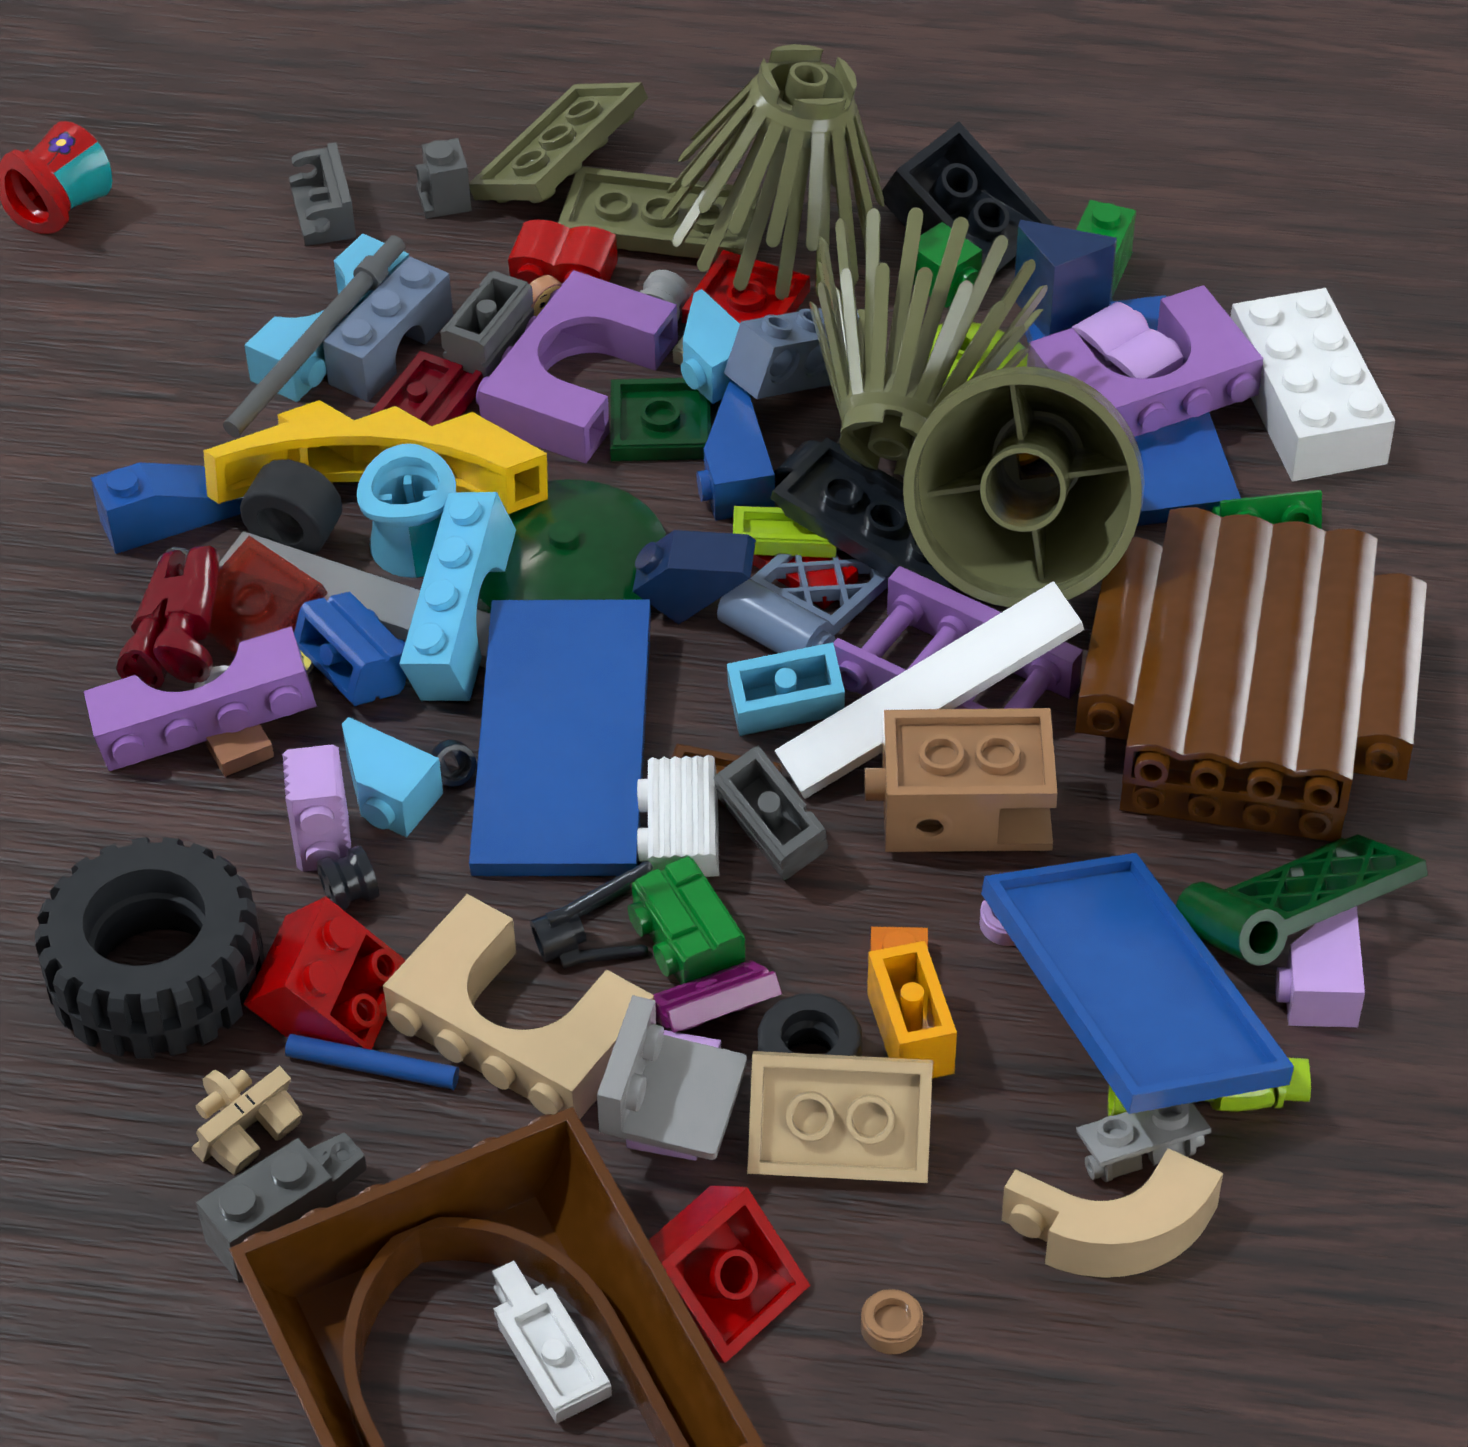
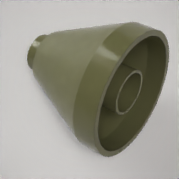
M1024 366L1004 368L982 374L965 382L946 396L929 415L913 442L906 462L903 485L905 512L912 535L925 558L943 578L964 593L994 605L1012 607L1054 581L1064 597L1069 600L1100 582L1117 565L1126 552L1134 536L1144 499V469L1136 439L1129 425L1113 404L1096 389L1071 375L1056 370ZM1018 453L1033 454L1042 458L1051 465L1055 472L1026 475L1021 471Z

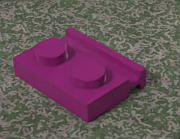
M749 960L653 994L656 1004V1022L666 1028L671 1027V1031L675 1033L692 1029L708 1020L731 1012L748 1009L759 1002L782 994L776 972H769L768 968Z

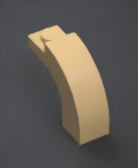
M1167 1148L1152 1176L1140 1189L1119 1199L1092 1201L1070 1195L1015 1169L1004 1187L1001 1221L1010 1224L1023 1236L1040 1238L1046 1241L1045 1264L1056 1269L1089 1277H1122L1139 1274L1157 1268L1176 1258L1188 1249L1201 1235L1218 1207L1223 1173Z

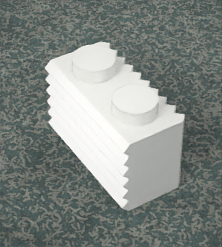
M697 755L693 758L688 756L678 758L674 756L671 759L663 757L659 760L652 757L648 760V779H638L637 782L639 812H648V828H638L637 846L639 861H649L653 866L652 871L655 869L662 871L666 865L689 856L694 859L705 877L719 876L718 797L714 783L717 771L713 756L700 757Z

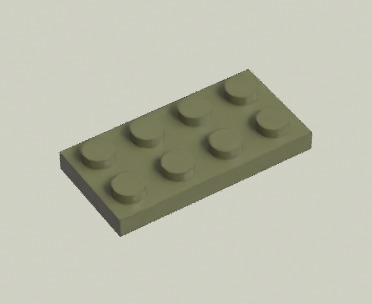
M642 82L574 84L469 182V189L474 200H496L498 203L510 200H529L531 203H539L550 198L555 193V188L567 176L577 172L582 167V162L594 150L603 147L608 142V137L620 125L627 123L634 117V112L648 99Z
M582 166L574 176L558 223L568 228L592 226L605 229L616 235L617 249L699 259L733 185L726 184L711 209L701 214L684 243L674 247L672 244L673 236L707 181H698L673 215L668 219H662L664 209L682 187L680 186L673 193H666L677 178ZM759 188L741 231L738 234H732L729 229L727 230L714 261H716L723 250L742 255L762 188Z

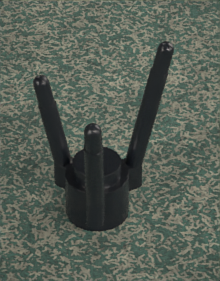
M644 862L570 904L530 920L535 943L545 963L559 958L563 969H567L585 962L625 959L647 955L648 947L646 945L579 950L578 944L587 941L580 917L629 892L631 883L652 871V864Z

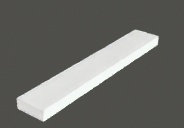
M1053 581L777 748L775 752L801 795L806 799L882 753L884 710L954 709L1083 631L1082 621Z

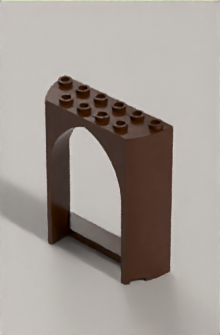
M573 1107L556 1114L539 1116L527 1126L498 1138L490 1137L483 1139L469 1150L442 1161L434 1160L427 1162L413 1173L386 1184L369 1186L357 1196L328 1208L313 1209L299 1220L269 1232L255 1233L246 1238L242 1243L228 1248L321 1447H385L361 1394V1371L365 1346L381 1308L406 1276L423 1262L443 1260L472 1261L499 1267L515 1261L523 1275L534 1279L548 1288H553L555 1293L572 1305L594 1329L659 1447H765Z

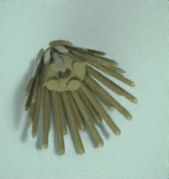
M791 44L779 46L771 50L769 62L766 63L763 58L759 73L690 138V140L694 141L683 151L678 162L688 160L709 138L710 140L666 192L673 193L682 186L664 209L662 219H668L673 215L715 159L720 162L673 236L672 244L674 247H678L684 243L701 214L711 209L755 138L697 262L699 271L706 272L710 268L727 230L729 229L732 234H738L741 231L767 170L733 281L735 289L739 291L744 290L748 285L774 201L766 243L771 248L779 245L786 219L775 295L780 300L788 297L808 170L806 247L809 251L816 250L815 291L818 297V283L821 281L818 261L821 262L819 239L820 237L824 238L829 246L831 184L836 187L839 219H843L847 225L854 285L858 282L848 160L865 255L866 217L868 211L873 206L862 156L875 199L879 205L884 207V197L879 184L880 178L854 99L857 87L855 73L846 61L838 56L834 68L829 64L821 62L823 49L815 46Z
M918 207L912 208L907 218L886 356L890 269L886 263H880L881 217L878 209L871 208L866 217L865 310L859 309L857 311L854 278L851 272L848 230L845 221L841 218L837 220L835 225L841 292L835 287L828 243L822 237L819 239L821 262L818 261L821 281L818 283V295L827 338L817 306L811 301L809 305L842 421L839 439L840 448L851 459L875 470L878 469L880 457L896 460L894 474L904 475L910 449L918 432L937 405L968 380L1033 274L1036 263L1033 259H1030L1022 265L1001 301L996 302L990 309L943 386L1007 249L1008 239L1004 235H1000L994 240L974 285L967 280L959 285L931 352L969 223L964 217H958L953 223L923 321L933 274L930 268H921L917 273L912 294L923 222V211ZM1047 285L1039 287L971 379L994 371L1000 366L1042 313L1043 309L1035 310V308L1045 296L1048 289ZM1029 348L1019 350L1002 369L1016 367L1027 355Z

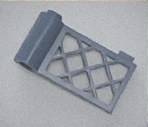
M873 519V521L878 525L888 527L887 525ZM836 547V557H832L831 561L803 562L801 555L778 554L754 576L721 597L717 618L724 625L776 653L832 643L836 640L834 635L888 587V578L857 559L839 560L837 551L842 550ZM793 557L795 558L796 563H788ZM854 566L858 569V574H870L871 580L864 584L845 585L841 567ZM834 568L838 585L808 586L805 571ZM798 572L800 581L798 588H779L772 584L775 579H786L787 573ZM827 596L826 601L839 600L841 607L830 615L813 606L812 602L823 601L822 597Z

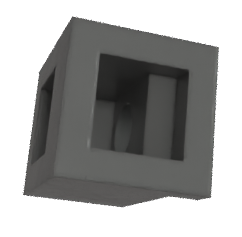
M459 139L436 140L421 144L423 164L416 165L418 180L416 187L425 219L471 211L468 167Z

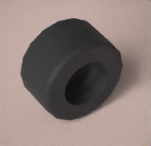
M289 459L273 460L264 465L244 495L240 505L242 521L251 534L311 554L321 550L343 511L341 496L324 475L304 463Z
M819 993L797 994L780 1000L765 1013L758 1027V1051L793 1053L790 1050L799 1045L816 1044L829 1050L828 1053L823 1055L862 1056V1027L854 1012L838 999Z

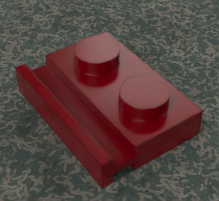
M419 351L370 411V415L397 406L430 426L459 417L476 397L478 386L483 379V373L475 370L473 374L466 372L461 364Z

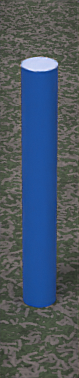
M295 1034L289 1035L285 1047L286 1057L451 1090L456 1088L459 1079V1067Z

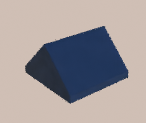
M1020 220L1017 235L1015 277L1026 261L1033 259L1036 266L1015 302L1022 309L1039 287L1048 286L1045 296L1035 308V310L1043 309V311L1034 322L1045 336L1071 329L1072 326L1111 305L1117 238Z

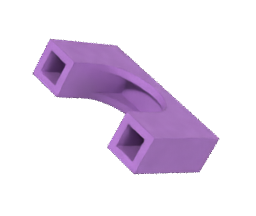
M573 270L561 287L551 293L548 303L538 316H533L529 320L525 332L515 345L509 346L505 350L500 364L489 377H484L480 382L476 392V402L480 407V416L531 445L586 464L610 433L608 396L562 381L552 376L547 370L558 361L572 355L601 353L656 371L678 342L677 304Z
M1202 285L1160 300L1157 331L1173 339L1180 347L1183 355L1182 366L1170 374L1144 379L1115 373L1098 361L1074 328L1029 342L1027 367L1056 370L1090 385L1113 404L1129 425L1134 437L1259 395L1264 358L1208 289Z

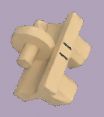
M278 1066L248 1091L240 1095L243 1090L252 1084L251 1078L245 1071L241 1070L228 1079L221 1072L213 1070L203 1078V1085L208 1096L196 1105V1109L204 1119L209 1118L218 1110L221 1112L197 1129L196 1134L199 1141L192 1146L191 1150L202 1162L213 1156L217 1162L233 1175L238 1174L259 1155L261 1149L246 1133L245 1129L258 1120L277 1141L299 1125L303 1114L287 1092L291 1081L290 1076L281 1066Z

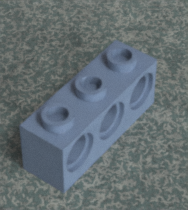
M818 308L819 313H820V317H821V320H822V324H823V327H824V331H825V334H826V338H827V333H826V328H825V324H824L822 309H821V308ZM801 309L799 312L782 315H766L764 318L741 321L724 374L756 399L831 385L810 309Z

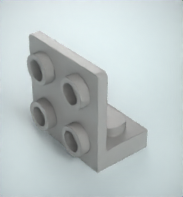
M632 995L597 1093L599 1133L700 1158L716 1159L747 1066L746 1055L664 1035V1027L656 1025L655 1000Z

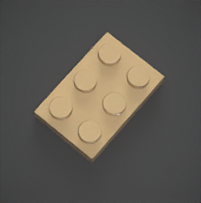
M753 1051L747 1174L928 1183L933 1060Z

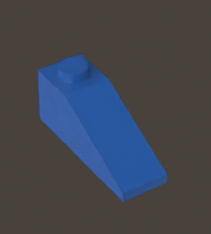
M731 379L728 382L704 447V470L697 471L696 473L700 500L702 502H710L715 521L733 518L734 506L775 507V501L771 499L772 491L775 489V474L749 393Z
M139 462L91 477L99 519L115 554L241 514L240 505L243 497L220 504L207 497L205 466Z

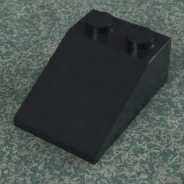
M957 122L899 167L882 190L884 204L905 227L907 225L908 213L912 208L918 207L923 211L921 235L941 222L952 228L955 219L958 217L966 218L969 226L965 238L983 250L982 265L994 240L998 236L1004 235L1008 239V246L995 274L1016 258L1020 220L1054 226L1051 220L960 122Z

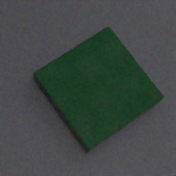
M684 378L611 379V461L704 459V447L711 431L710 401L700 391L690 388Z

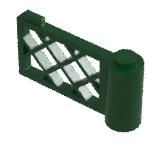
M1356 834L1346 839L1340 838L1316 848L1315 852L1227 889H1222L1203 881L1193 883L1185 888L1178 897L1176 907L1202 942L1250 964L1260 966L1269 964L1280 955L1288 935L1428 876L1425 859Z

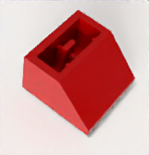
M325 896L285 916L244 1005L287 1038L290 1034L372 1050L387 1016L383 985L406 960Z

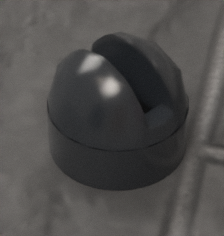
M448 739L440 742L432 749L431 755L438 757L440 761L443 784L459 786L466 783L473 776L476 769L475 755L461 741ZM448 752H450L458 769L451 773L443 758Z

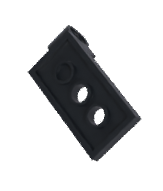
M827 437L822 442L814 440L805 441L774 471L775 489L772 491L771 499L781 507L788 518L816 535L827 539L829 543L887 578L901 566L951 590L960 591V589L943 578L928 562L921 550L917 548V543L912 535L905 512L904 483L879 468L877 470L868 468L851 459L840 448L839 444ZM873 519L887 520L894 527L880 526Z

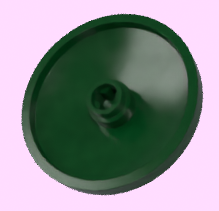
M565 479L548 481V500L508 514L516 528V533L505 572H488L480 588L477 609L491 614L492 600H643L633 592L637 569L635 561L644 546L650 542L656 543L666 536L665 530L657 516L648 506L619 488L587 480Z

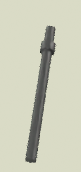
M395 235L390 236L373 256L368 255L353 271L354 278L223 423V427L229 435L239 437L369 290L374 291L388 277V268L406 249V245L401 238Z

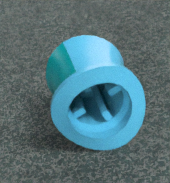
M400 444L386 449L370 462L358 484L357 501L360 510L369 520H372L369 543L370 553L374 561L383 570L393 575L408 578L425 576L448 493L456 492V480L451 468L440 455L429 448L417 444Z

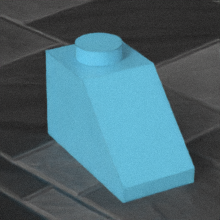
M700 289L693 294L683 336L681 372L688 386L700 391L713 404L723 399L730 380L724 374L740 323L703 289Z
M348 717L342 723L347 761L361 817H364L377 828L389 829L404 837H408L443 794L439 758Z

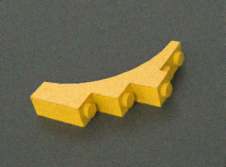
M320 400L278 414V425L203 451L207 497L220 504L243 497L261 468L273 460L289 459L304 463L319 471L330 482H359L370 462L386 449L400 444H417L431 449L446 461L456 480V492H497L508 514L548 500L547 453L474 412L430 426L397 406L353 420Z

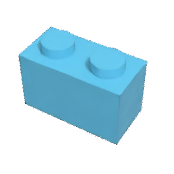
M833 642L727 664L728 688L739 736L826 719L845 708V690Z

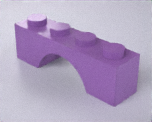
M292 626L240 642L237 654L227 670L212 682L193 690L183 692L161 691L146 685L136 675L84 691L93 735L108 771L207 741L206 737L226 732H238L247 727L256 726L317 706Z

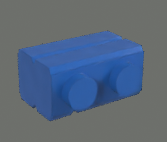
M350 591L332 595L328 601L325 598L304 602L302 607H300L294 631L299 649L354 706L372 702L376 697L383 699L400 694L402 689H404L407 678L399 664L405 642L397 639L379 621L378 616L373 610L367 609Z

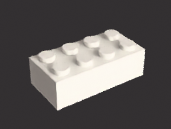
M1321 288L1232 304L1230 318L1264 358L1259 395L1251 397L1291 481L1388 464L1395 419L1327 289Z

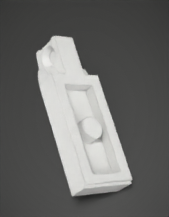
M515 1261L493 1270L492 1274L496 1285L493 1286L494 1291L502 1303L493 1308L494 1315L498 1321V1328L555 1423L557 1424L611 1397L612 1387L608 1377L553 1288L547 1290L542 1284L531 1289Z

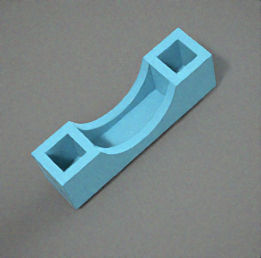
M362 233L334 260L338 294L354 278L353 271L368 255L373 256L384 244L383 242ZM403 251L388 268V277L409 257V253ZM369 290L362 297V299L354 306V308L346 315L345 318H347L373 291ZM323 311L297 318L274 316L245 344L250 381L259 384ZM323 342L282 387L278 394L298 402L312 387L320 384L327 374Z
M497 492L448 493L399 663L421 701H470L482 658L476 624L480 588L488 572H505L516 533V528Z

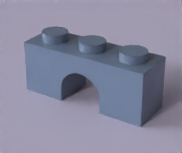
M409 256L323 340L328 384L369 402L397 374L396 352L402 337L406 336L426 345L453 317L449 273Z

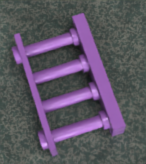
M899 566L888 578L887 615L889 616L864 646L859 648L840 638L833 642L843 686L851 692H858L865 696L906 671L881 657L907 626H913L934 636L909 666L911 668L1002 612ZM1063 642L1015 671L1014 674L1025 678L1026 681L1003 709L1032 708L1045 690H1051L1070 699L1080 686L1083 650ZM974 696L954 709L988 708L973 702L976 698Z

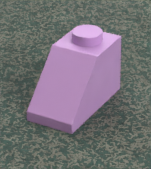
M1357 906L1316 923L1290 945L1287 968L1278 967L1276 972L1277 1002H1286L1288 1026L1358 1028L1365 996Z

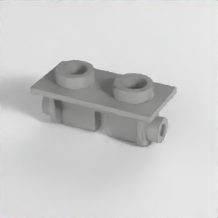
M1187 1103L1132 1114L1125 1112L1108 1116L1102 1120L1076 1127V1132L1092 1154L1085 1157V1165L1090 1178L1094 1180L1101 1177L1104 1182H1108L1115 1177L1141 1170L1142 1154L1148 1153V1158L1153 1165L1159 1164L1167 1148L1184 1156L1195 1155L1196 1148L1203 1146L1205 1143L1204 1135L1211 1133V1127L1194 1104Z

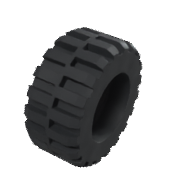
M148 837L132 839V845L118 848L115 843L101 848L100 856L92 860L86 856L71 868L72 876L67 878L63 875L50 890L51 899L45 900L37 917L39 926L35 931V946L49 1000L54 1005L56 1016L65 1028L74 1030L75 1037L85 1044L95 1047L100 1042L103 1052L123 1057L125 1051L134 1052L137 1059H154L155 1053L169 1051L170 1056L186 1053V1046L199 1041L200 1045L203 1046L218 1037L217 1030L220 1027L224 1026L229 1029L243 1015L241 1005L245 1006L244 1002L262 967L264 948L252 891L246 879L237 874L236 867L226 858L218 855L214 859L213 850L193 843L190 848L185 847L183 841L176 838L163 837L161 843H150ZM174 929L187 932L196 937L181 953L168 960L151 965H123L106 959L107 955L118 944L129 937L149 930Z

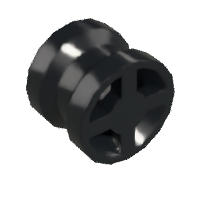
M360 845L348 849L346 856L334 860L330 857H325L317 860V871L325 895L343 910H347L350 902L361 898L371 901L379 897V887L374 870L366 852Z

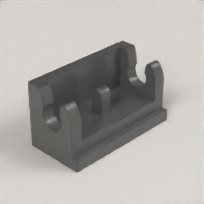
M336 142L328 143L326 148L303 151L294 155L291 158L293 166L302 167L306 164L315 166L314 170L309 173L301 172L289 177L305 246L356 238L352 200Z

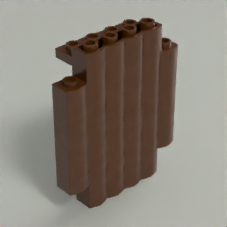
M1197 507L1169 510L1163 547L1152 541L1133 537L1120 561L1102 579L1079 693L1076 733L1127 740L1119 810L1331 842L1340 839L1348 808L1353 773L1407 781L1414 743L1427 583L1403 573H1388L1374 576L1378 538L1353 528L1324 531L1314 525L1301 521L1272 524L1262 518L1249 514L1220 517L1210 511Z

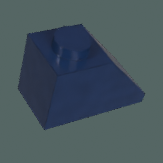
M674 530L656 543H648L639 552L635 561L637 569L633 592L643 600L650 599V604L679 625L750 579L756 540L749 534Z

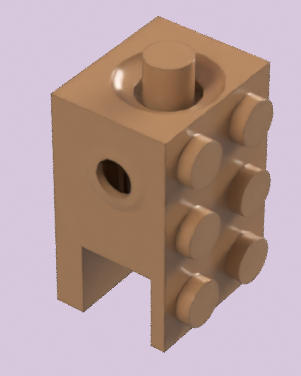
M1051 708L884 710L882 768H865L864 784L865 801H883L885 852L1052 851L1053 837L1050 808H1056L1058 792Z

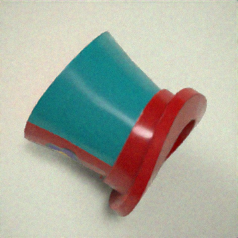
M58 122L31 151L29 149L25 151L14 149L3 156L0 162V201L8 216L22 228L41 234L55 233L69 222L70 209L104 197L110 192L113 179L109 160L99 142L86 129L73 122Z

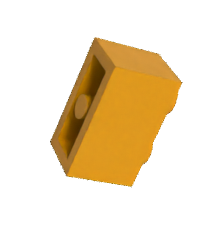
M925 941L868 952L867 995L888 1058L933 1060L932 1078L954 1074L957 1031Z

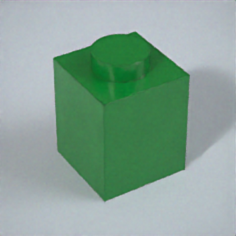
M943 222L920 235L913 285H915L918 271L923 267L930 268L933 274L928 295L930 297L952 229ZM966 238L945 302V308L951 306L957 289L963 281H970L974 285L982 268L983 250Z

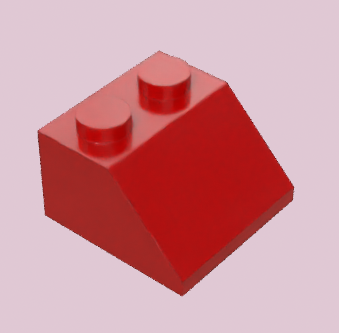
M708 1187L648 1240L713 1356L719 1363L728 1362L811 1286L748 1187Z

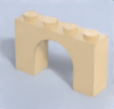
M466 894L383 985L388 1020L402 1034L406 1036L416 1035L435 1046L448 1060L455 1063L463 1062L481 1072L494 1086L500 1089L509 1088L529 1099L534 1107L543 1114H556L573 1107L579 1119H581L597 1100V1093L632 995L654 1000V995L606 969L573 1009L563 1018L550 1025L536 1029L516 1030L504 1028L488 1021L477 1012L474 1004L482 991L516 954L513 918Z

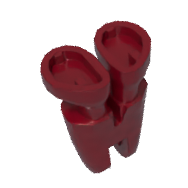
M193 547L190 549L187 557L180 550H173L162 555L132 622L131 629L135 634L127 641L119 655L116 670L122 679L136 675L146 685L157 689L164 683L167 672L176 679L187 683L204 682L209 678L213 667V659L208 650L198 640H204L210 633L219 574V554L214 547Z

